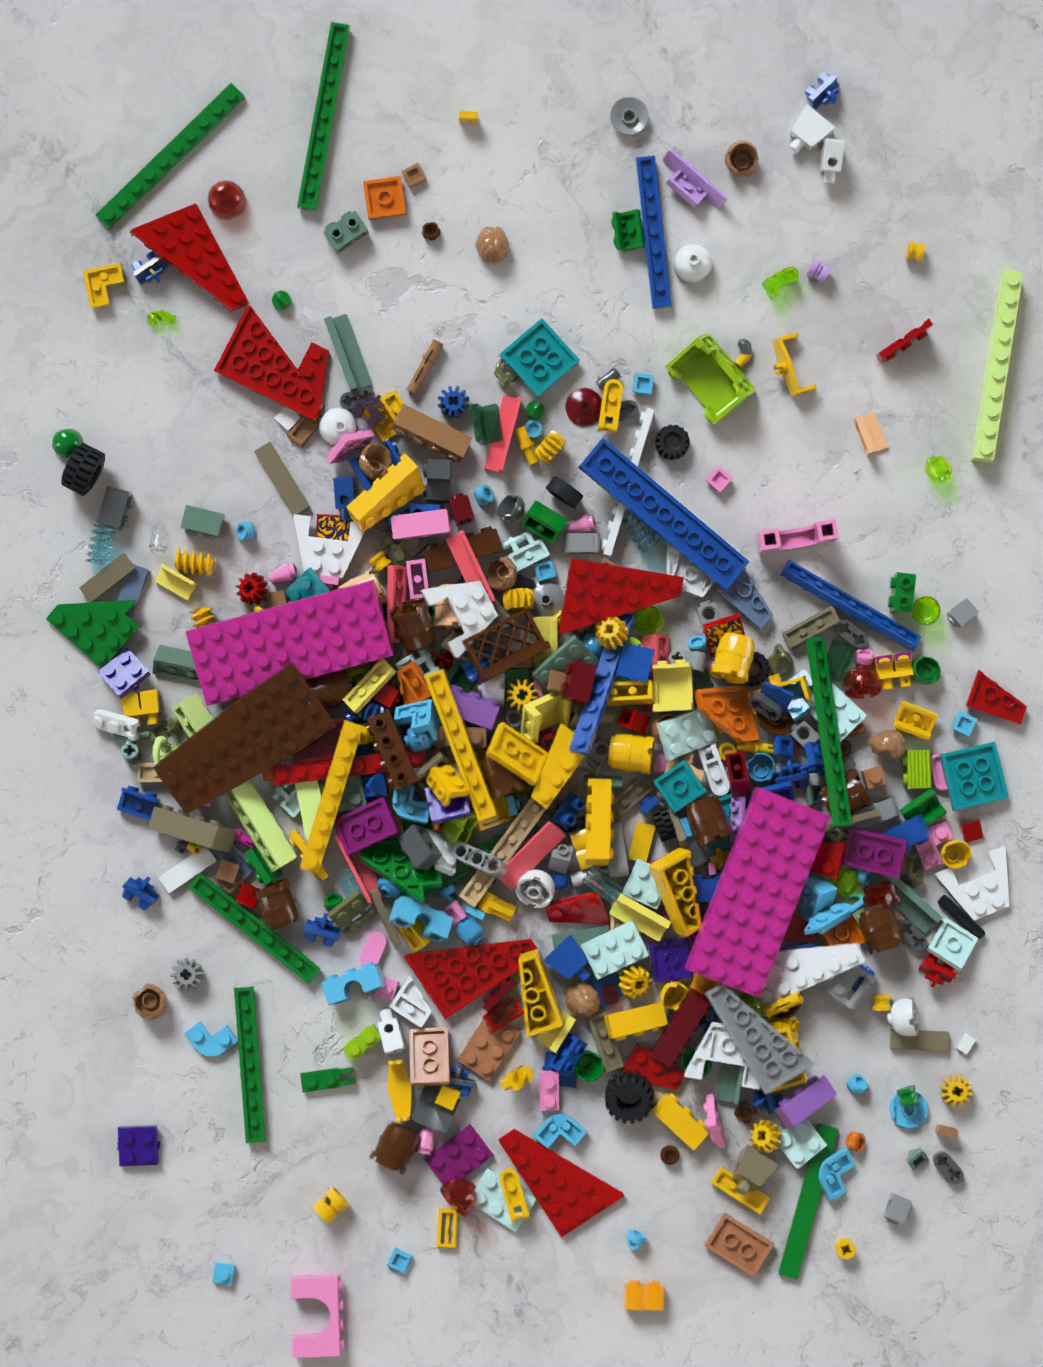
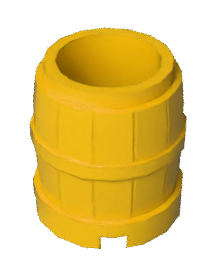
M725 633L721 637L716 649L715 660L710 674L717 679L723 677L727 679L726 682L747 683L748 672L753 662L755 650L754 640L738 633Z
M634 734L612 735L609 746L608 765L611 768L625 772H642V774L650 775L655 737H642Z

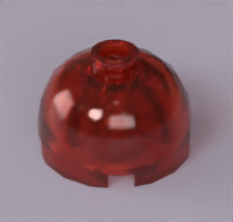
M219 181L212 186L208 193L209 208L220 219L230 220L239 216L245 208L246 198L244 191L233 181Z
M857 665L846 673L843 679V693L845 692L847 697L864 699V695L869 694L870 698L875 697L882 692L880 676L875 670L866 665Z
M452 1178L440 1187V1192L450 1206H455L457 1208L455 1211L461 1216L466 1217L476 1206V1186L472 1181Z

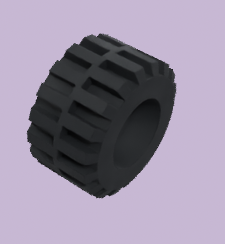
M86 443L80 444L74 450L64 468L61 485L82 496L86 495L93 488L101 474L105 463V453Z
M628 1070V1073L620 1071L619 1076L617 1074L613 1075V1080L610 1079L608 1081V1086H606L605 1106L609 1110L610 1116L615 1115V1120L619 1121V1119H622V1123L625 1124L627 1121H630V1124H634L635 1120L640 1122L643 1116L646 1118L649 1115V1111L652 1110L654 1095L650 1080L647 1081L645 1075L641 1077L638 1071L635 1074L632 1073V1070ZM624 1090H633L641 1098L636 1103L626 1104L619 1099L618 1095Z

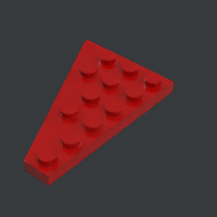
M196 203L130 230L131 236H135L142 241L144 246L153 250L166 263L169 262L177 268L179 273L188 277L201 290L207 291L213 296L214 300L222 303L230 312L249 304Z
M247 305L214 372L316 421L324 404L253 308Z
M570 558L558 633H567L601 622V620H608V617L614 618L680 597L684 577Z
M532 939L411 953L406 954L404 958L443 1017L447 1019L520 970V955L538 948Z
M515 1128L498 1139L561 1238L625 1196L622 1191L522 1134Z

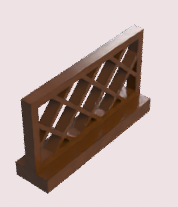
M527 608L462 641L480 675L478 679L481 684L551 647L548 640L545 641ZM523 614L528 621L526 627L517 624L519 616ZM504 624L513 626L511 635L501 632ZM516 628L525 630L523 639L514 637ZM488 632L497 634L495 643L485 640ZM528 632L535 634L538 641L535 643L526 641ZM500 636L509 639L507 648L498 645ZM472 640L481 642L479 651L472 650L468 642ZM513 640L522 643L520 651L510 649ZM484 644L493 647L491 656L482 653ZM497 648L506 651L504 659L501 660L494 657ZM480 657L490 659L487 668L482 669L479 663Z

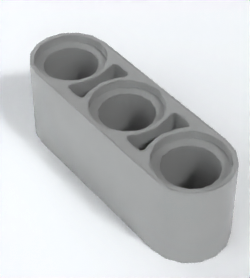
M893 796L860 808L851 814L852 816L874 809H880L881 812L880 817L854 823L852 827L864 829L900 815ZM845 827L849 834L850 827Z
M621 821L613 822L610 826V829H613V841H610V848H613V859L609 860L608 865L610 878L629 875Z
M460 842L455 844L452 849L453 856L460 862L492 877L502 878L507 873V866L500 859L468 844ZM466 850V854L461 857V852ZM482 857V861L477 864L478 858ZM496 864H499L498 869L496 871H493V867Z

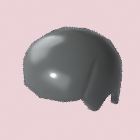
M516 494L514 496L507 495L498 506L497 517L508 523L517 521L524 513L525 503L523 499Z

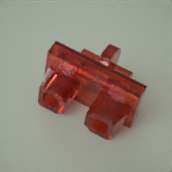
M882 882L880 885L865 886L863 888L865 895L862 899L866 907H873L874 905L886 906L900 901V897L895 893L893 883Z

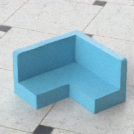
M432 699L395 708L394 720L396 725H411L414 734L429 731L433 741L438 740L440 717Z
M809 872L800 894L803 902L799 915L808 921V919L832 906L838 888L822 875Z

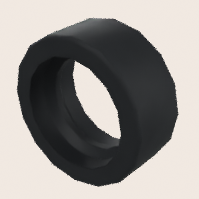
M553 476L546 486L548 492L573 509L577 507L583 498V495L578 490L556 476Z

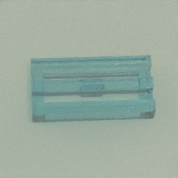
M594 865L582 879L584 883L612 904L624 889Z

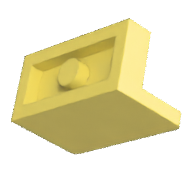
M162 564V569L154 582L189 601L198 584Z
M561 1010L565 1019L563 1026L540 1033L537 1037V1041L546 1045L555 1053L576 1021V1018Z

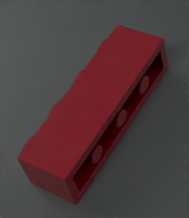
M693 988L689 989L652 1048L651 1057L668 1067H671L673 1062L677 1064L682 1055L680 1053L683 1047L687 1048L692 1039L690 1035L693 1031L697 1032L702 1023L700 1019L702 1016L706 1017L711 1010V1006H709L710 1001L707 996Z

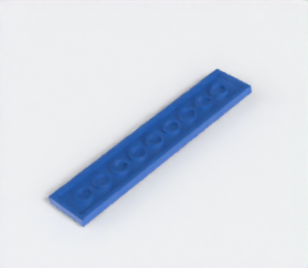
M604 438L598 442L578 468L723 591L730 587L750 562Z

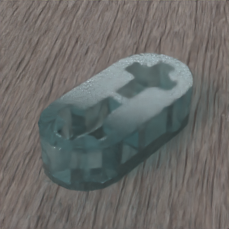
M344 869L340 871L338 881L346 897L352 894L350 888L352 886L355 891L358 889L364 896L352 870ZM344 872L352 875L350 878L352 885L349 886L347 881H342L341 878L344 877Z

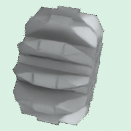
M184 958V964L181 960H178L177 964L179 967L172 966L176 973H171L170 977L177 978L172 982L173 984L180 982L178 989H182L185 984L186 991H189L190 984L195 989L197 988L195 981L198 983L202 982V979L197 976L203 975L204 972H197V969L201 968V964L194 966L195 959H192L189 964L188 958ZM185 969L192 974L188 977L189 979L182 975Z

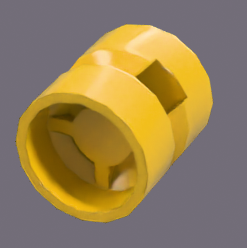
M335 1187L330 1188L324 1194L325 1198H320L313 1205L317 1214L328 1224L337 1217V1212L342 1213L349 1206L348 1201Z

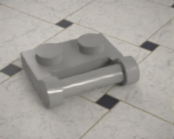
M855 966L835 975L825 991L854 1011L862 995L876 979L860 967ZM861 975L865 978L850 1000L846 999L845 996Z

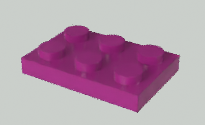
M386 797L370 802L336 818L334 821L347 856L400 833Z
M851 826L842 865L899 879L908 840Z
M470 1123L424 1160L448 1191L494 1154Z

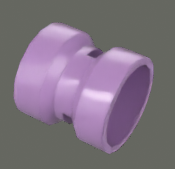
M815 259L806 275L810 278H816L819 283L823 284L832 268L828 265H822L819 260Z

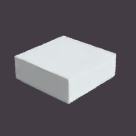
M284 407L274 419L287 431H290L301 416L295 411Z

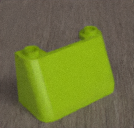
M708 333L697 337L665 366L668 369L669 376L673 379H682L706 407L704 409V417L713 425L717 424L755 392L752 383Z

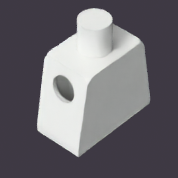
M807 104L791 130L790 135L795 140L789 147L795 153H799L803 147L811 151L834 131L835 126Z
M828 138L823 140L820 171L824 172L823 183L834 184L836 173L841 172L845 140ZM829 159L834 161L833 167L828 165Z
M391 1009L380 1011L382 1022L378 1023V1028L385 1053L389 1056L406 1051L398 1019L393 1018ZM392 1026L393 1031L391 1033H388V1027Z

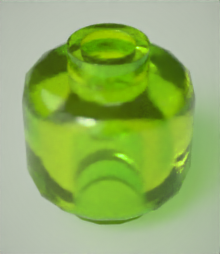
M931 456L926 461L927 465L924 472L933 483L944 484L952 477L953 467L944 456Z
M850 868L848 870L840 869L838 879L831 880V883L838 888L837 893L842 897H845V895L851 896L860 885V881L856 878L858 874Z

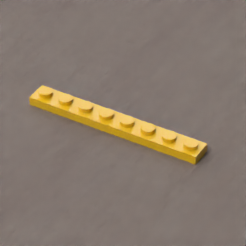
M441 669L425 675L461 776L470 790L468 795L477 819L481 821L493 817L498 813L445 671Z
M347 720L344 721L302 859L301 869L315 873L320 871L363 725Z

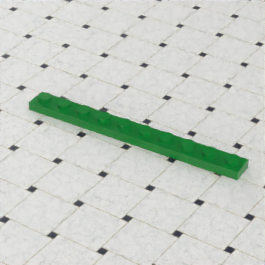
M331 22L298 199L297 208L317 211L350 25Z
M230 83L95 215L110 230L209 134L245 96Z
M809 637L806 639L832 824L833 827L852 826L825 638Z

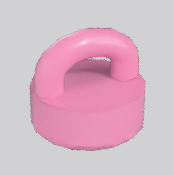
M867 648L856 650L854 657L855 665L858 667L870 666L874 660L873 651Z

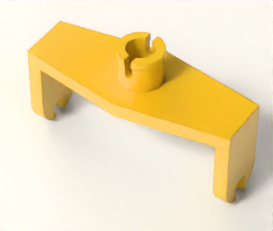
M798 332L779 337L772 342L778 364L773 365V370H778L774 373L776 376H783L791 397L817 389L816 384L799 389L793 364L783 342L799 337Z
M780 673L768 677L771 684L781 687L800 681L806 700H813L806 675L785 682L781 681ZM753 692L747 693L748 698H750ZM752 709L753 714H754V716L756 717V712H757V711H755L754 709Z
M403 1058L388 1060V1094L395 1114V1122L407 1121L411 1118L412 1086Z

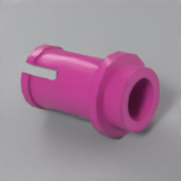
M236 829L237 833L234 843L238 842L251 849L254 842L250 836L243 833L242 829Z

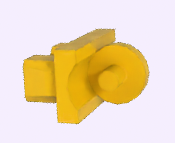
M516 1066L507 1073L505 1078L500 1080L504 1091L513 1088L514 1092L520 1090L533 1080L534 1072L528 1066Z

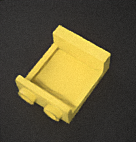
M675 660V664H668V661H656V665H651V669H653L655 703L653 704V712L694 710L692 664L687 663V660Z
M554 691L523 705L520 734L533 743H538L540 731L557 723H562L569 727L572 702L561 699L562 693Z

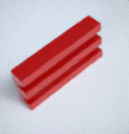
M514 996L483 1015L482 1018L486 1021V1025L490 1027V1031L494 1033L522 1016L524 1010ZM512 1003L515 1004L509 1010L490 1020L489 1017ZM518 1009L519 1012L494 1026V1023Z

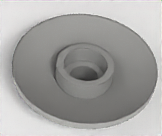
M622 98L611 109V123L621 134H637L647 124L648 110L644 103L637 98ZM631 115L633 119L627 121L625 117Z
M543 581L531 588L535 601L534 607L529 610L534 616L549 617L555 615L559 610L562 611L564 593L557 584ZM547 596L549 597L550 601L548 603H544L542 601V598Z

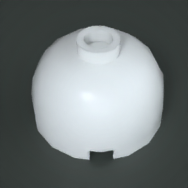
M689 244L677 252L673 266L675 273L683 281L696 283L702 281L709 274L712 260L706 248L698 244Z
M344 408L329 409L322 415L319 421L320 435L323 440L331 445H336L343 434L356 433L357 430L355 417Z
M506 672L483 684L478 681V693H482L484 700L487 701L490 698L498 701V705L505 707Z
M538 869L527 871L521 876L516 888L518 899L527 906L528 904L535 905L534 908H543L549 905L555 893V884L552 877Z
M914 997L896 1001L891 1008V1012L887 1014L888 1023L892 1024L893 1029L902 1036H917L919 1033V1017L914 1009L917 1008Z

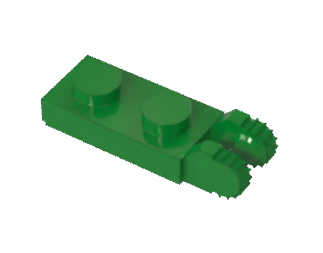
M337 1067L300 1073L302 1091L304 1093L356 1084V1079L353 1078L340 1080V1074L354 1072V1067L340 1069Z

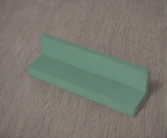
M347 314L335 318L331 316L324 318L350 391L371 386L372 382Z
M159 645L153 660L152 674L200 684L191 651Z
M875 873L871 882L868 883L887 901L899 900L891 904L908 920L912 921L923 933H927L935 923H938L943 918L898 878Z
M723 1063L717 1100L733 1102V1104L738 1105L744 1066Z

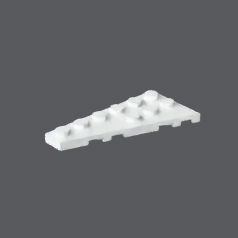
M859 943L779 950L759 999L763 1007L778 1001L780 997L785 998L798 991L800 992L867 960Z

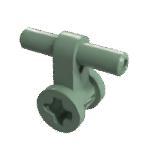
M139 731V739H150V731ZM112 733V740H126V743L121 748V754L125 762L129 765L137 764L141 760V753L136 745V741H130L128 737Z

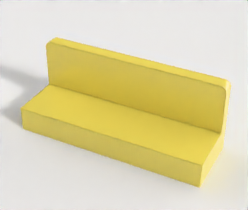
M556 616L533 617L545 641L548 640L551 646L534 657V670L558 649ZM533 634V643H535L538 639Z
M380 659L350 693L344 697L343 701L358 714L397 671L385 659Z
M621 893L609 914L625 923L634 920L640 932L656 941L661 940L664 932L671 924L669 920Z

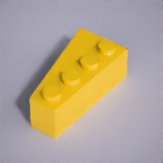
M405 453L400 457L401 461L396 466L392 464L387 469L389 472L381 480L377 478L373 482L369 491L364 490L347 506L350 518L363 532L426 490L418 466Z
M562 723L559 725L530 797L545 809L548 808L585 757V755L570 752L569 747L574 732Z
M588 779L586 789L585 865L608 866L609 860L613 859V848H610V841H613V829H610V826L614 819V812L611 811V805L614 803V793H611L612 779Z
M677 848L651 863L648 867L675 933L687 937L700 929L701 918L699 905L696 903V886H694L692 877L694 871L690 863L691 851Z
M539 948L521 954L519 957V969L527 1038L561 1027L565 1019Z

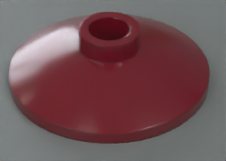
M577 389L567 398L565 405L566 414L577 425H592L600 418L602 399L592 389ZM587 403L588 408L582 409L581 404Z

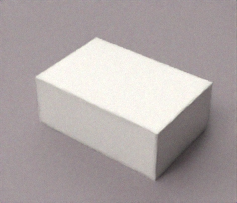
M965 1033L956 1048L967 1055L976 1040Z

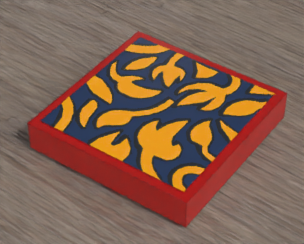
M317 514L316 537L348 541L350 523L354 521L341 520L340 515Z
M739 613L703 624L711 658L715 657L719 641L725 633L745 635Z

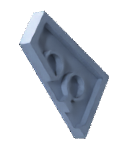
M744 568L726 591L720 588L717 593L756 628L761 630L773 614Z

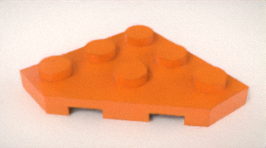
M747 685L694 691L698 711L738 743H750L760 740L752 708L748 705Z

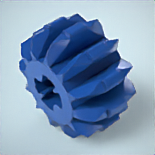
M448 386L449 393L443 389L441 392L445 397L438 396V400L442 401V403L438 404V408L445 407L441 413L444 415L449 411L448 418L452 417V413H455V417L459 418V411L465 415L466 411L463 407L469 408L470 406L468 403H465L470 400L469 396L463 397L466 391L462 390L458 393L459 386H456L455 391H452V387ZM451 398H452L453 400L458 399V400H457V404H458V405H454V404L449 405V404H451V403H450V399H451Z
M371 699L357 715L368 721L367 718L387 710L390 711V709L382 703Z

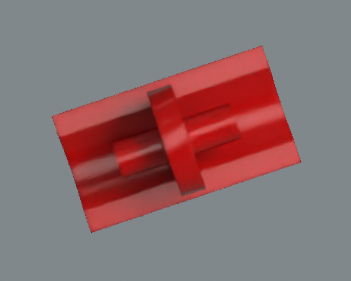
M929 953L918 967L919 971L926 973L925 979L930 980L929 986L934 988L936 983L943 986L944 981L950 983L952 979H955L957 974L954 972L955 968L945 962L942 967L936 965L938 957Z

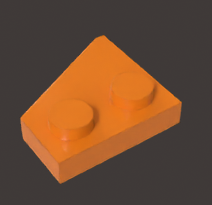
M415 660L397 671L398 680L400 681V693L403 694V705L420 702L432 696L425 675Z

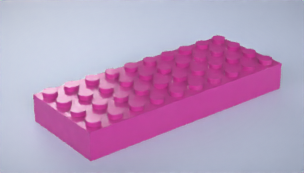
M374 579L185 631L206 706L241 697L291 662L295 664L304 679H309L395 654Z
M755 787L684 968L760 998L831 816L762 788Z

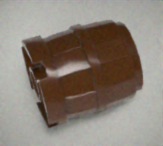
M412 599L403 602V606L400 608L397 605L393 607L389 614L395 623L396 634L404 649L408 652H417L429 648L435 643L434 622L429 615L426 601Z
M345 669L305 679L326 710L344 704V697L353 689Z
M489 756L481 758L482 762L480 764L483 776L490 789L492 799L527 787L526 781Z
M854 769L845 776L850 814H853L863 806L872 804V801L856 770ZM826 785L819 794L831 814Z
M715 795L686 806L689 825L697 838L696 842L699 847L734 833L732 826H729L725 814L726 811Z
M288 878L268 884L262 890L259 888L252 892L254 899L257 900L260 915L271 931L299 920L300 913L296 903L297 900L290 889L291 885Z
M889 904L859 914L862 935H864L869 946L867 949L870 955L874 954L873 950L875 949L878 953L899 946L898 941H902V944L907 943L905 937L902 936L899 920Z
M392 1121L391 1124L388 1123L382 1135H380L375 1151L372 1150L369 1158L374 1159L376 1157L375 1162L392 1171H398L399 1169V1174L404 1175L407 1169L406 1165L415 1153L414 1151L419 1142V1134Z

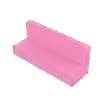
M447 509L391 516L393 539L397 541L453 533V526L449 524Z

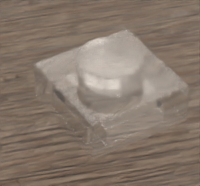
M707 1076L702 1078V1080H688L692 1100L711 1094Z

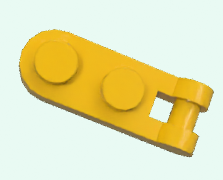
M611 379L605 383L598 424L599 432L605 430L611 431L612 434H617L623 394V385L619 380ZM605 417L613 418L612 424L605 423Z
M505 1168L499 1175V1181L511 1223H516L517 1220L522 1218L525 1220L529 1219L530 1214L518 1173L513 1168ZM521 1206L522 1211H514V1207Z

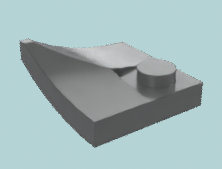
M429 1085L424 1086L410 1121L446 1135L461 1099L458 1098L452 1111L435 1103L440 1090Z

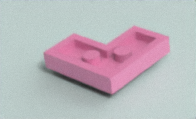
M359 430L356 433L343 434L340 436L338 443L331 448V452L326 457V460L329 464L343 462L352 450L366 447L375 434L372 430Z
M947 820L929 827L932 833L928 837L929 841L919 846L917 843L914 844L924 870L943 863L936 845L953 839Z
M714 1094L706 1095V1103L704 1104V1111L708 1116V1119H705L707 1131L710 1130L711 1140L716 1143L718 1149L725 1148V1133L719 1120L718 1103Z

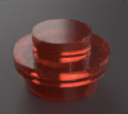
M607 985L601 991V998L606 1004H615L620 998V992L616 986Z

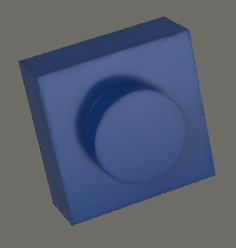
M782 735L774 736V755L786 758L793 757V738Z
M647 796L640 803L642 807L639 809L645 815L659 801L655 796L652 798Z
M551 870L555 890H570V870H567L566 874Z

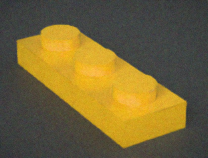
M294 829L289 833L291 836L289 841L294 848L299 847L302 852L300 856L303 859L307 843L298 830ZM322 864L319 873L312 872L317 879L321 878L322 881L330 876Z
M720 1166L711 1183L758 1214H761L770 1197L760 1190L753 1191L749 1189L746 1195H741L736 1191L739 1181L732 1177V1172Z

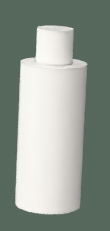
M599 865L571 873L573 887L601 880L604 875L609 874L608 867L600 868Z

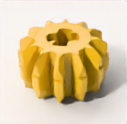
M552 431L537 447L535 455L542 462L549 464L566 445V440L559 433Z
M515 588L505 591L502 599L504 609L509 612H518L526 608L528 610L532 609L535 601L533 590Z
M608 617L606 622L601 620L602 625L596 626L598 632L595 633L598 643L608 650L611 647L616 650L618 645L623 647L622 642L628 641L626 635L629 634L625 622L620 621L617 617L613 620Z
M517 679L518 686L516 687L513 683H510V687L514 690H506V693L513 694V696L507 697L506 700H514L510 707L513 708L517 703V711L521 710V705L530 703L531 699H538V697L532 696V694L538 693V689L531 691L530 689L534 686V683L532 682L527 687V679H524L523 685ZM520 690L527 692L528 695L525 696V700L517 698Z
M637 965L635 967L629 966L628 971L623 970L624 975L619 977L622 981L618 984L622 988V993L633 999L635 997L641 998L642 993L647 994L646 989L651 988L650 984H648L652 981L649 976L650 973Z
M951 1074L950 1082L946 1078L943 1079L947 1085H940V1088L945 1090L940 1093V1096L946 1097L944 1100L946 1104L951 1101L952 1107H955L956 1103L962 1107V1100L969 1103V1099L966 1096H973V1093L967 1090L973 1088L971 1084L966 1085L969 1081L968 1078L962 1080V1075L958 1074L955 1079L954 1075ZM955 1086L960 1089L958 1095L952 1093V1090H955Z
M761 1120L759 1124H753L755 1130L749 1131L753 1134V1137L749 1138L753 1142L752 1147L758 1148V1151L761 1153H771L772 1149H778L777 1143H782L778 1139L782 1135L781 1132H778L779 1126L770 1120L767 1122Z

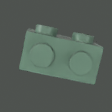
M351 211L346 212L341 216L342 219L337 223L331 222L325 227L326 230L323 231L337 254L369 233L356 211L352 213Z
M186 505L181 528L185 530L186 534L196 536L197 532L204 534V538L214 540L215 537L220 538L225 515Z

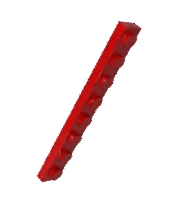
M406 750L413 769L422 768L427 763L426 750L418 752ZM382 754L354 756L348 777L388 772V770L384 771L380 760H383ZM333 759L272 767L273 785L326 780Z

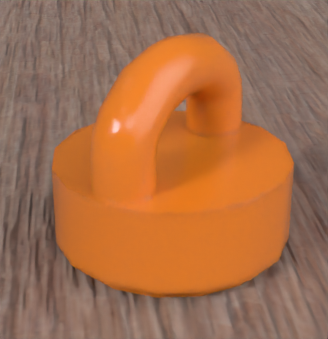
M850 1132L846 1138L847 1149L861 1152L866 1142L864 1134Z

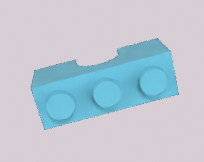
M402 896L394 901L389 922L406 929L412 926L415 919L418 918L424 925L423 937L437 943L448 939L453 918L448 916L446 912L436 911L430 908L428 904L418 903L409 896Z
M373 962L363 964L362 969L355 970V968L344 971L345 975L339 977L337 974L326 978L327 981L321 983L328 1005H336L350 1000L349 987L355 981L361 984L364 993H370L386 987L380 965L373 964Z

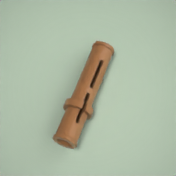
M435 339L432 340L426 354L423 353L422 355L423 359L406 388L407 391L417 395L432 364H435L437 361L436 357L443 347L441 342Z

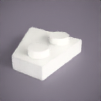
M426 828V831L443 854L434 864L435 870L449 876L456 873V858L452 854L453 846L443 835Z
M408 976L389 1006L390 1009L422 1028L432 1012L410 976Z

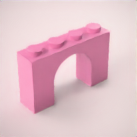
M836 519L819 521L811 526L779 531L778 528L763 530L755 535L758 555L834 543L839 538Z
M339 1274L291 1277V1299L315 1298L321 1300L326 1304L331 1315L330 1324L325 1330L315 1334L293 1335V1358L340 1356L341 1350H344V1338H340V1331L344 1330V1321L340 1319V1311H343V1299H339V1292L343 1290L342 1280H339Z

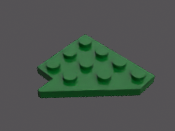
M136 600L58 604L46 618L47 621L101 669L113 660L141 627L127 614L137 602Z
M388 838L360 851L362 863L421 904H424L423 889L442 888L440 871L435 870L434 865L429 870L414 868L408 855L402 851L401 845L398 842L399 838Z

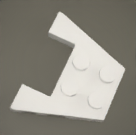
M294 514V523L304 572L311 567L318 576L324 575L343 579L365 531L363 532L351 521L348 541L311 537L309 533L312 517Z
M667 543L666 574L684 577L682 591L702 598L714 582Z
M481 581L421 590L428 606L446 598L464 632L463 635L447 642L454 658L459 657L466 650L462 644L463 640L486 629L498 616Z
M1005 846L988 852L995 870L994 872L958 885L952 868H946L934 873L936 878L945 886L947 891L950 892L972 920H977L1009 907Z
M711 1022L684 1073V1077L702 1080L705 1060L744 1066L741 1086L759 1090L760 1086L723 1023Z

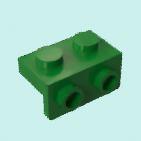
M635 209L622 213L612 212L611 224L615 233L613 242L617 250L627 252L645 248L641 211Z
M897 572L894 574V577H891L890 588H893L892 596L888 597V607H891L890 612L911 613L913 611L915 574Z
M931 788L900 809L905 821L921 813L928 826L947 813Z
M257 847L245 852L247 855L245 860L250 867L254 866L257 871L255 876L261 884L264 882L265 885H268L283 875L280 868L273 873L271 872Z

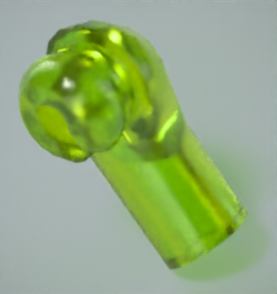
M158 310L148 315L147 322L149 325L155 326L158 321L163 320L173 325L177 317L165 310Z

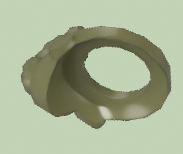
M500 359L496 364L494 375L499 379L501 387L506 389L509 387V384L518 379V376L515 373L509 372L504 374L501 370V365L504 361Z
M776 644L772 655L768 658V663L774 675L780 673V677H783L791 672L793 660L790 653L785 651L781 644ZM780 658H785L788 661V668L784 672H778L775 668L776 661Z
M166 718V721H162L161 725L153 730L150 739L155 743L157 735L163 730H167V734L164 736L166 739L173 732L179 738L182 733V726L179 720Z
M912 854L908 859V876H901V880L914 889L923 883L924 877H922L923 870H921L920 857L917 854ZM913 859L915 862L914 873H912L911 862Z

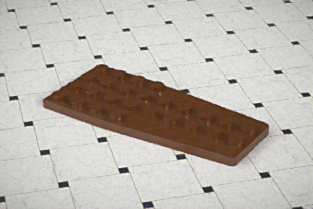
M291 662L243 694L155 765L154 770L182 810L188 814L290 758L337 725L295 664Z

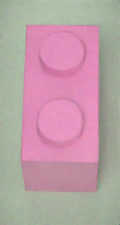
M426 560L406 561L410 599H424L421 590L429 588Z

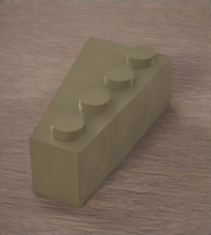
M163 804L162 808L154 806L148 825L149 829L207 848L231 853L237 830L221 826V822L215 820L205 821V817L194 814V817H191L189 813L187 814L180 809L178 812L173 811L174 807Z

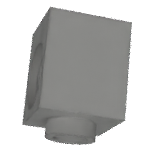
M965 598L947 613L949 616L947 619L953 627L961 628L976 616L979 611L968 598Z
M710 600L699 603L700 607L696 608L703 631V624L721 619L716 602L711 603ZM711 610L714 614L713 619H705L703 616L704 611Z
M804 720L801 722L796 721L789 733L804 750V744L808 742L815 743L820 738ZM800 729H805L808 732V737L805 740L798 736Z
M559 842L552 850L547 869L566 874L574 846Z
M891 1193L884 1211V1216L888 1218L887 1221L898 1225L899 1222L904 1224L912 1201Z

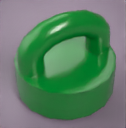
M277 291L272 297V303L276 309L286 310L291 305V297L286 291Z
M540 401L528 403L526 406L528 418L539 420L544 416L545 409Z
M339 894L327 895L324 898L325 909L330 912L343 901L342 896Z

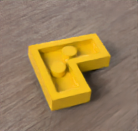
M121 263L83 270L90 308L109 306L107 287L125 283Z

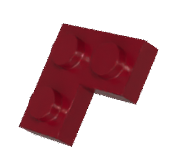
M505 979L498 986L500 990L497 993H490L483 1000L485 1005L482 1008L487 1013L490 1012L517 984L512 979L509 981Z

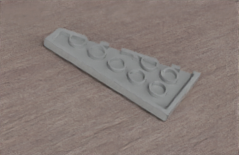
M720 983L705 992L764 1094L769 1093L815 1065L813 1061L761 1018L724 984Z

